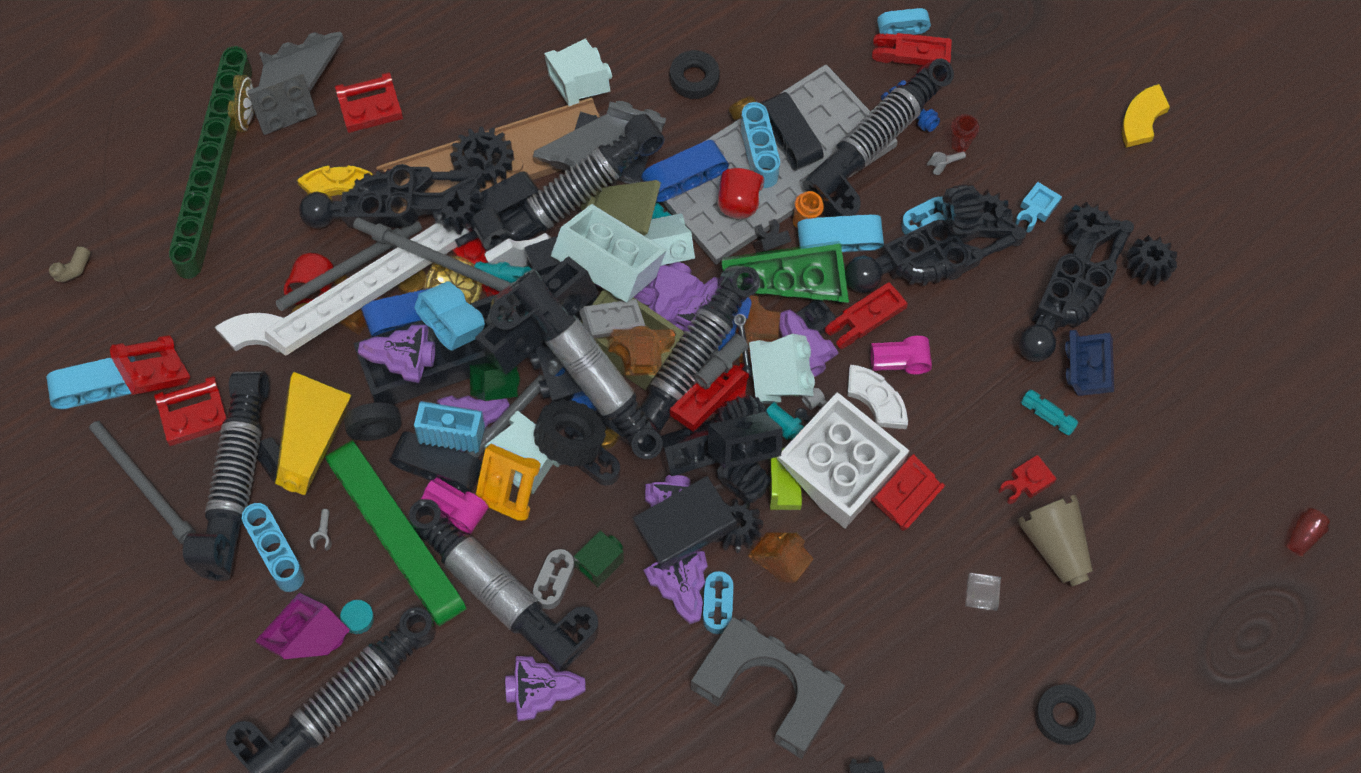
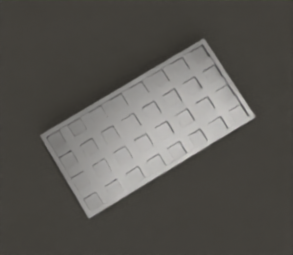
M827 65L822 66L783 91L791 96L818 138L824 153L823 159L795 170L776 142L780 158L778 181L774 186L762 188L759 191V207L753 216L746 219L730 218L720 211L717 197L721 176L662 202L673 215L682 213L685 226L691 231L692 238L716 265L722 261V258L731 256L758 238L755 233V226L762 224L763 230L767 232L771 229L769 221L776 219L778 223H781L794 214L796 198L806 192L803 187V181L836 150L838 142L846 134H849L850 130L858 126L857 124L862 122V119L866 118L867 114H870V110ZM741 118L707 139L715 141L729 163L728 169L743 168L750 170L741 134ZM895 138L869 164L897 146L898 140Z

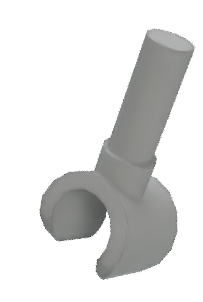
M935 152L927 166H935L933 173L940 175L947 164L964 159L966 154L965 152H959L946 156L941 152Z
M813 388L814 396L802 397L804 405L810 410L817 405L823 408L827 403L824 394L819 388Z
M327 509L322 510L318 532L313 534L310 539V544L315 551L317 541L321 538L326 539V551L332 546V541L327 535L330 512Z

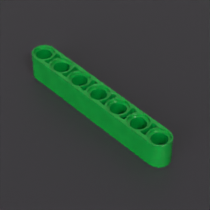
M353 440L326 455V461L435 623L440 627L467 610L458 592Z

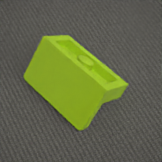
M777 457L769 459L770 510H801V485L780 463Z

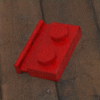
M912 454L871 500L904 531L909 528L946 485L943 482L940 483L935 478V475Z

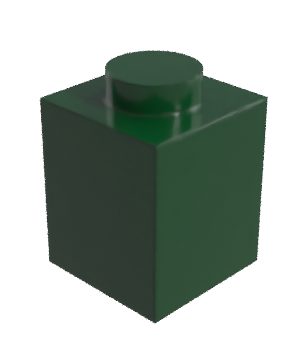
M493 363L470 365L471 396L483 401L518 397L520 376L517 366L506 375Z
M600 530L574 556L575 568L598 588L624 562L623 545L613 535L606 536Z

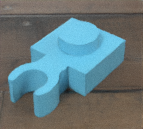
M1037 182L1022 201L1020 207L1024 210L1018 214L1015 223L1018 225L1021 220L1029 221L1030 224L1026 232H1031L1037 218L1045 222L1060 203L1062 196Z

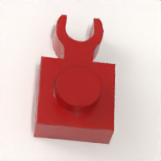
M1036 455L1013 470L1011 475L1015 480H1008L1002 483L999 493L1005 489L1012 490L1014 495L1009 497L1007 503L1013 504L1018 500L1021 493L1025 492L1031 499L1053 485L1057 478L1042 459Z

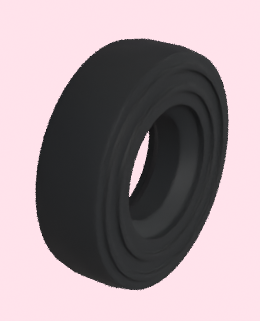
M691 50L681 53L673 60L669 77L673 89L679 95L689 99H700L710 95L717 88L720 70L718 63L711 55L703 51ZM698 67L705 72V77L699 82H690L684 77V72L688 68Z
M389 403L364 404L350 410L345 415V430L347 435L355 440L372 441L382 439L396 433L400 429V412L395 405Z
M1063 684L1051 687L1042 694L1036 705L1035 718L1038 728L1046 738L1057 744L1071 745L1084 740L1090 734L1095 725L1096 711L1091 698L1083 690L1072 685ZM1059 703L1072 705L1078 714L1076 724L1069 727L1058 724L1053 716L1054 707Z

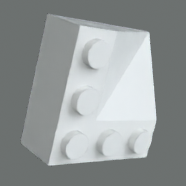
M837 392L781 452V456L777 457V459L816 504L846 529L871 501V498L904 463L909 450Z

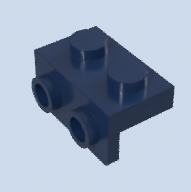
M1070 330V341H1066L1065 344L1068 359H1070V368L1066 369L1068 385L1073 386L1078 396L1114 392L1113 337L1110 332L1079 336L1077 330Z

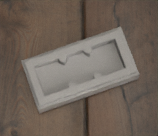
M637 299L629 300L627 303L619 301L584 306L579 311L584 328L588 330L593 338L638 332L646 327Z

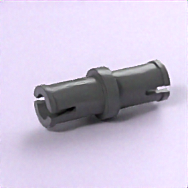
M735 334L720 351L715 350L710 355L711 359L694 374L697 384L704 389H709L711 384L723 372L728 373L733 367L732 363L749 348L746 340L742 336Z

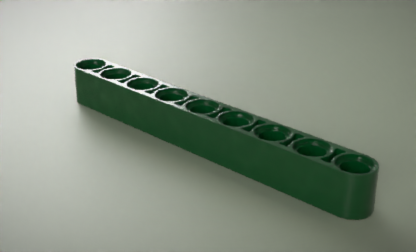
M238 46L227 48L221 55L169 250V257L177 274L185 279L196 277L203 267L240 123L238 117L240 89L244 79L247 77L251 79L252 68L247 53L242 47ZM247 79L242 87L240 119L244 108L243 101L247 96L246 88L249 87L250 79Z

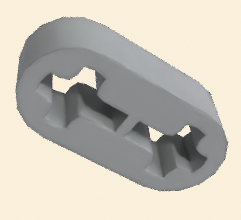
M558 549L549 553L534 584L533 595L542 604V609L549 610L559 605L575 569L574 559L566 550ZM561 559H564L567 568H561L558 575L555 576V565L553 562L559 563ZM552 582L554 583L553 594L555 596H549L545 600L540 591H546Z

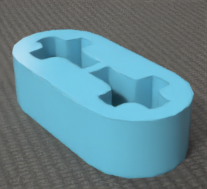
M922 8L889 11L881 14L877 19L880 34L903 33L917 35L926 32L931 27L928 11Z
M943 197L932 198L908 210L904 214L901 224L903 233L906 235L936 220L945 221L940 212L933 214L935 208L942 211ZM910 220H912L914 223H918L921 221L920 227H917L915 224L909 225Z
M718 571L711 573L705 581L703 624L709 632L722 634L732 619L733 580L725 572ZM716 581H721L722 586L727 587L722 590L721 599L715 598L716 590L711 588L715 586ZM715 607H721V617L726 618L722 619L719 625L714 624V619L709 618L714 616Z

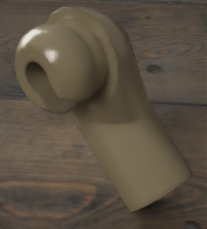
M77 247L71 262L65 265L58 262L50 266V276L54 277L55 281L63 283L80 276L91 252L84 247Z

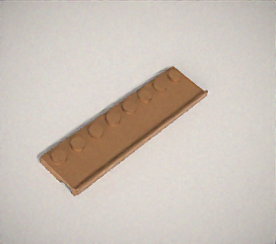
M593 98L579 101L580 103L572 106L566 105L495 128L496 136L503 132L505 140L511 141L512 150L514 151L513 169L506 170L507 178L525 171L534 180L561 171V169H557L549 163L534 159V151L574 131L580 111L600 117ZM459 140L377 166L376 169L386 172L387 169H391L396 165L405 164L409 167H429L432 172H448L453 170L450 153L453 152L452 144L459 143ZM499 176L496 178L497 183L505 180ZM410 178L403 180L400 186L407 184ZM437 180L423 193L443 192L460 182ZM486 181V186H481L479 191L482 192L494 184L491 181ZM407 205L402 206L398 210V213H402L403 211H405Z

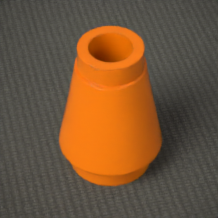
M807 191L796 198L793 216L795 227H797L799 221L817 218L823 212L822 198L817 193Z

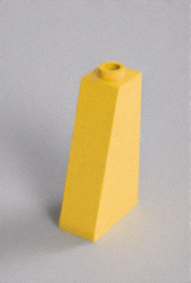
M293 372L286 398L275 484L282 486L287 491L306 495L347 413L351 398L350 394Z

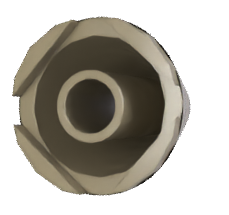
M1076 495L1070 496L1071 503L1066 504L1064 499H1061L1030 512L1031 520L1025 522L1023 516L1017 519L1019 526L1062 583L1070 582L1072 587L1090 580L1087 574L1093 571L1080 506Z

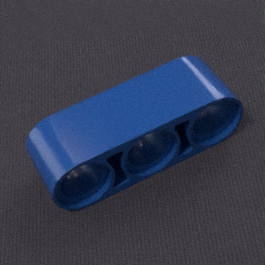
M707 140L653 164L642 173L641 178L644 182L653 180L661 182L656 202H664L721 176L722 172L728 169L729 163L715 141Z
M428 289L383 298L364 305L361 310L371 337L420 321L421 318L414 307L419 293Z

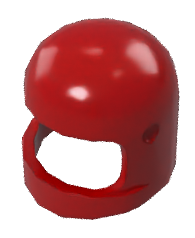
M731 168L723 171L717 197L720 211L734 219H746L753 216L760 204L759 191L764 187V177L754 171L743 168Z
M317 253L302 254L295 260L289 278L284 285V294L286 295L293 291L289 286L291 283H307L334 267L332 262L325 256ZM333 282L321 288L319 296L330 290ZM304 298L295 303V305L309 303L314 299Z

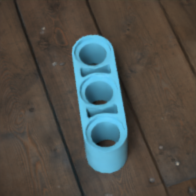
M751 102L745 105L742 110L741 134L750 170L762 175L765 179L763 188H769L778 181L780 158L766 107L758 102Z
M879 215L804 219L797 223L799 247L840 241L842 252L877 250L884 246L882 221Z
M128 357L130 362L136 361L134 357ZM112 358L58 369L46 376L50 405L56 409H68L131 394Z
M262 503L250 504L242 513V521L274 581L285 592L299 589L304 582L303 570L268 507ZM266 518L263 524L259 526L252 525L256 519ZM280 543L277 550L272 552L266 551L269 545ZM289 568L295 569L290 577H280L284 570Z

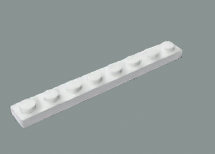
M436 223L410 240L440 253L447 254L458 247L455 239L469 233V231L464 228L462 234L459 235L454 229L448 232L444 229L443 224ZM397 247L265 330V339L286 356L432 262Z

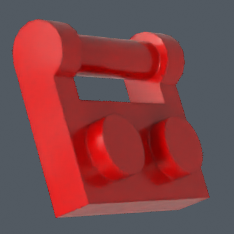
M390 72L381 74L382 77L345 87L343 84L335 86L348 133L403 119ZM383 88L386 90L385 93L350 102L347 100V97Z
M169 335L158 337L156 341L127 346L120 343L110 347L111 358L132 395L186 385L190 379L188 371L174 349V341ZM156 352L161 354V357L130 362L128 358Z
M215 376L206 378V382L174 392L154 394L169 446L221 431L222 423L227 418ZM210 393V400L170 412V405Z

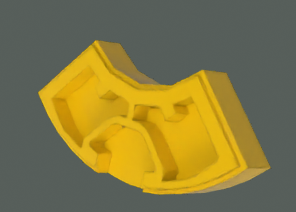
M1160 84L1149 87L1139 93L1128 106L1122 122V137L1125 147L1153 140V122L1158 116L1167 113L1170 108Z
M350 165L333 168L325 166L303 175L297 182L307 193L318 191L329 196L342 195V192H348L349 189H353L354 181L356 179L360 181L364 178V174H373L362 168Z

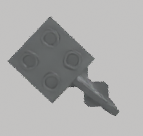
M313 32L308 35L303 44L296 45L287 42L282 44L279 51L274 55L263 52L259 53L263 63L260 83L258 87L248 90L247 93L263 135L317 115L310 91L343 41L341 32L329 33L327 35Z
M610 101L606 115L535 150L533 158L549 163L557 169L570 170V166L576 168V162L582 164L581 158L587 160L586 154L593 157L591 152L596 147L609 143L612 146L614 139L620 140L618 138L619 135L624 137L625 126L633 117L640 114L649 115L660 132L663 130L666 118L660 117L661 114L653 110L645 109L643 112L634 109L631 104L624 101H616V103ZM626 162V163H625L626 167L624 168L623 172H624L631 164H628V162ZM610 177L612 179V183L610 184L615 186L617 180H615L613 177Z

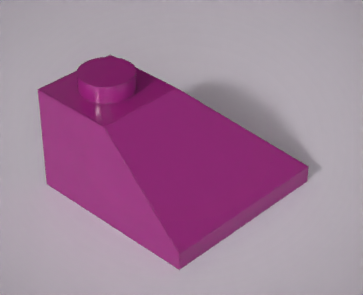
M298 593L255 642L283 659L328 655L331 651L337 649L343 643L344 637L350 629L326 605Z

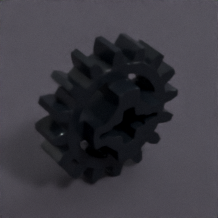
M480 126L477 133H474L470 128L468 129L469 136L465 137L461 134L458 136L459 143L452 144L453 152L450 153L453 170H469L473 166L480 167L486 177L484 183L481 184L482 187L486 186V181H491L494 185L497 184L496 178L498 176L503 179L507 178L506 170L513 169L514 151L512 150L511 141L505 140L503 132L496 136L495 128H491L489 132H484L483 126Z

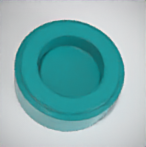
M353 600L343 607L340 619L350 629V633L362 634L373 625L374 613L370 605L365 601Z

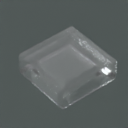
M969 573L965 606L997 611L999 607L1001 577Z

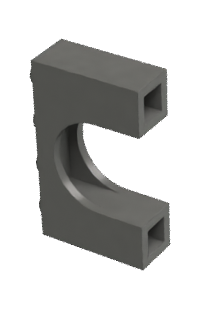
M733 617L691 680V690L718 707L737 677L747 669L756 666H768L781 671L793 685L795 703L776 732L774 742L800 759H803L842 696L845 685L841 683V679L834 673L827 670L822 672L814 667L813 662L805 655L800 653L795 655L786 650L785 645L779 639L772 636L767 638L757 632V627L745 619L739 621Z

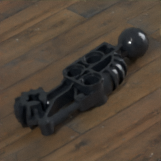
M399 164L391 169H387L386 172L377 170L376 174L373 175L370 173L364 174V178L360 181L356 179L353 189H349L348 192H342L341 201H333L329 195L316 191L308 193L302 198L298 208L303 223L317 229L327 227L334 219H342L348 227H353L354 221L358 217L375 225L380 223L387 227H408L413 225L421 215H434L435 221L443 224L446 231L451 232L454 229L457 234L461 235L464 228L473 232L470 225L471 219L477 212L485 209L481 205L484 197L479 190L486 177L478 166H473L469 170L432 172L429 167H409L405 164ZM410 178L407 184L400 186L403 180ZM437 180L460 182L443 192L423 193ZM407 205L405 211H403L402 213H398V210L402 206ZM379 206L374 213L369 214L373 207Z
M987 189L983 195L980 194L984 213L982 214L983 224L979 231L967 235H952L946 227V221H933L885 244L879 258L855 257L848 263L845 269L846 282L853 291L868 293L879 286L882 275L889 273L892 279H906L909 285L919 283L920 286H926L928 282L937 284L941 279L955 280L961 277L963 273L979 266L982 258L995 252H1000L1012 245L1020 246L1026 237V230L1012 222L1013 214L1012 210L1008 209V200H1000V193L995 194V196L990 195ZM934 236L941 238L942 241L936 240ZM977 237L1000 238L983 249L965 244ZM909 248L915 249L918 252H912L909 250ZM949 259L955 260L959 264H954L950 262Z
M1087 201L1081 207L1075 205L1065 215L1062 234L1068 236L1067 244H1071L1075 249L1073 254H1066L1058 261L1031 320L1036 322V324L1026 327L1019 335L1018 348L1022 356L1034 362L1048 359L1056 348V337L1052 330L1057 331L1058 327H1065L1066 325H1070L1073 328L1078 327L1081 323L1087 322L1092 314L1097 312L1116 273L1118 256L1122 253L1127 239L1134 230V225L1131 221L1112 220L1108 211L1101 212L1099 210V203L1094 207H1090ZM1115 237L1108 260L1098 263L1091 262L1090 259L1094 250Z

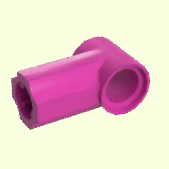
M911 336L904 339L903 342L871 343L870 360L873 371L905 369L907 373L917 375L927 373L932 369L929 339L925 336Z
M437 477L430 481L421 498L437 503L441 513L447 516L454 526L468 534L472 533L489 509L487 503L471 492L464 494Z

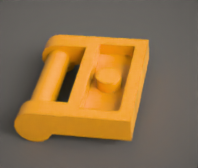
M490 444L485 448L476 495L484 500L489 508L516 520H527L530 513L528 503L534 477L538 475L541 464L536 459L523 458L494 444ZM515 471L522 473L516 503L509 500Z

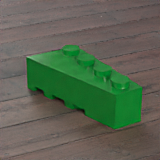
M840 241L722 258L723 271L729 266H746L755 269L760 278V285L756 291L758 294L849 303ZM741 274L737 278V286L739 288L743 283Z

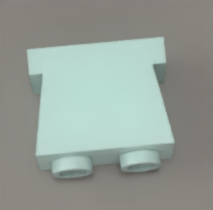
M586 39L559 52L552 50L544 53L548 75L568 106L580 103L579 99L611 91L609 79H612L610 67L607 63L601 61L597 48H592Z
M682 213L651 219L648 234L645 237L667 250L661 265L695 259L692 233L685 226Z
M790 334L772 342L762 340L749 342L755 396L759 397L761 402L765 404L780 403L781 396H814L813 387L815 379L810 370L809 362L811 348L806 336Z
M516 411L509 419L510 426L488 442L485 448L490 444H494L523 458L538 460L541 465L538 475L534 477L531 493L534 494L551 466L554 464L556 467H559L561 464L554 460L551 461L544 453L542 454L539 451V447L534 442L535 437H533L536 424L519 411ZM515 471L513 484L519 488L522 473Z

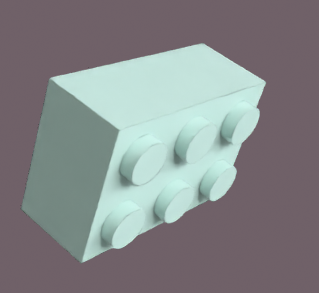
M591 204L561 227L551 256L560 262L569 256L588 271L593 283H596L612 293L614 297L627 303L656 278L667 250Z

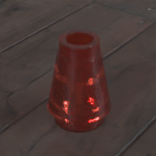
M962 114L953 120L951 124L952 148L956 152H966L978 135L980 126L974 116Z
M1308 508L1306 512H1302L1287 544L1288 549L1299 556H1304L1329 531L1330 519L1322 512L1313 508Z

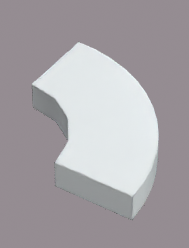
M544 233L536 238L523 241H514L508 238L487 251L485 257L488 263L508 262L511 266L523 267L526 266L524 247L551 237Z
M248 313L230 318L215 327L216 331L235 351L245 346L258 344L268 346L278 353L280 352L265 339V330L282 320V317L267 313Z
M850 365L847 396L859 399L866 404L875 417V423L880 427L907 429V412L898 391L896 392L880 374L861 366Z

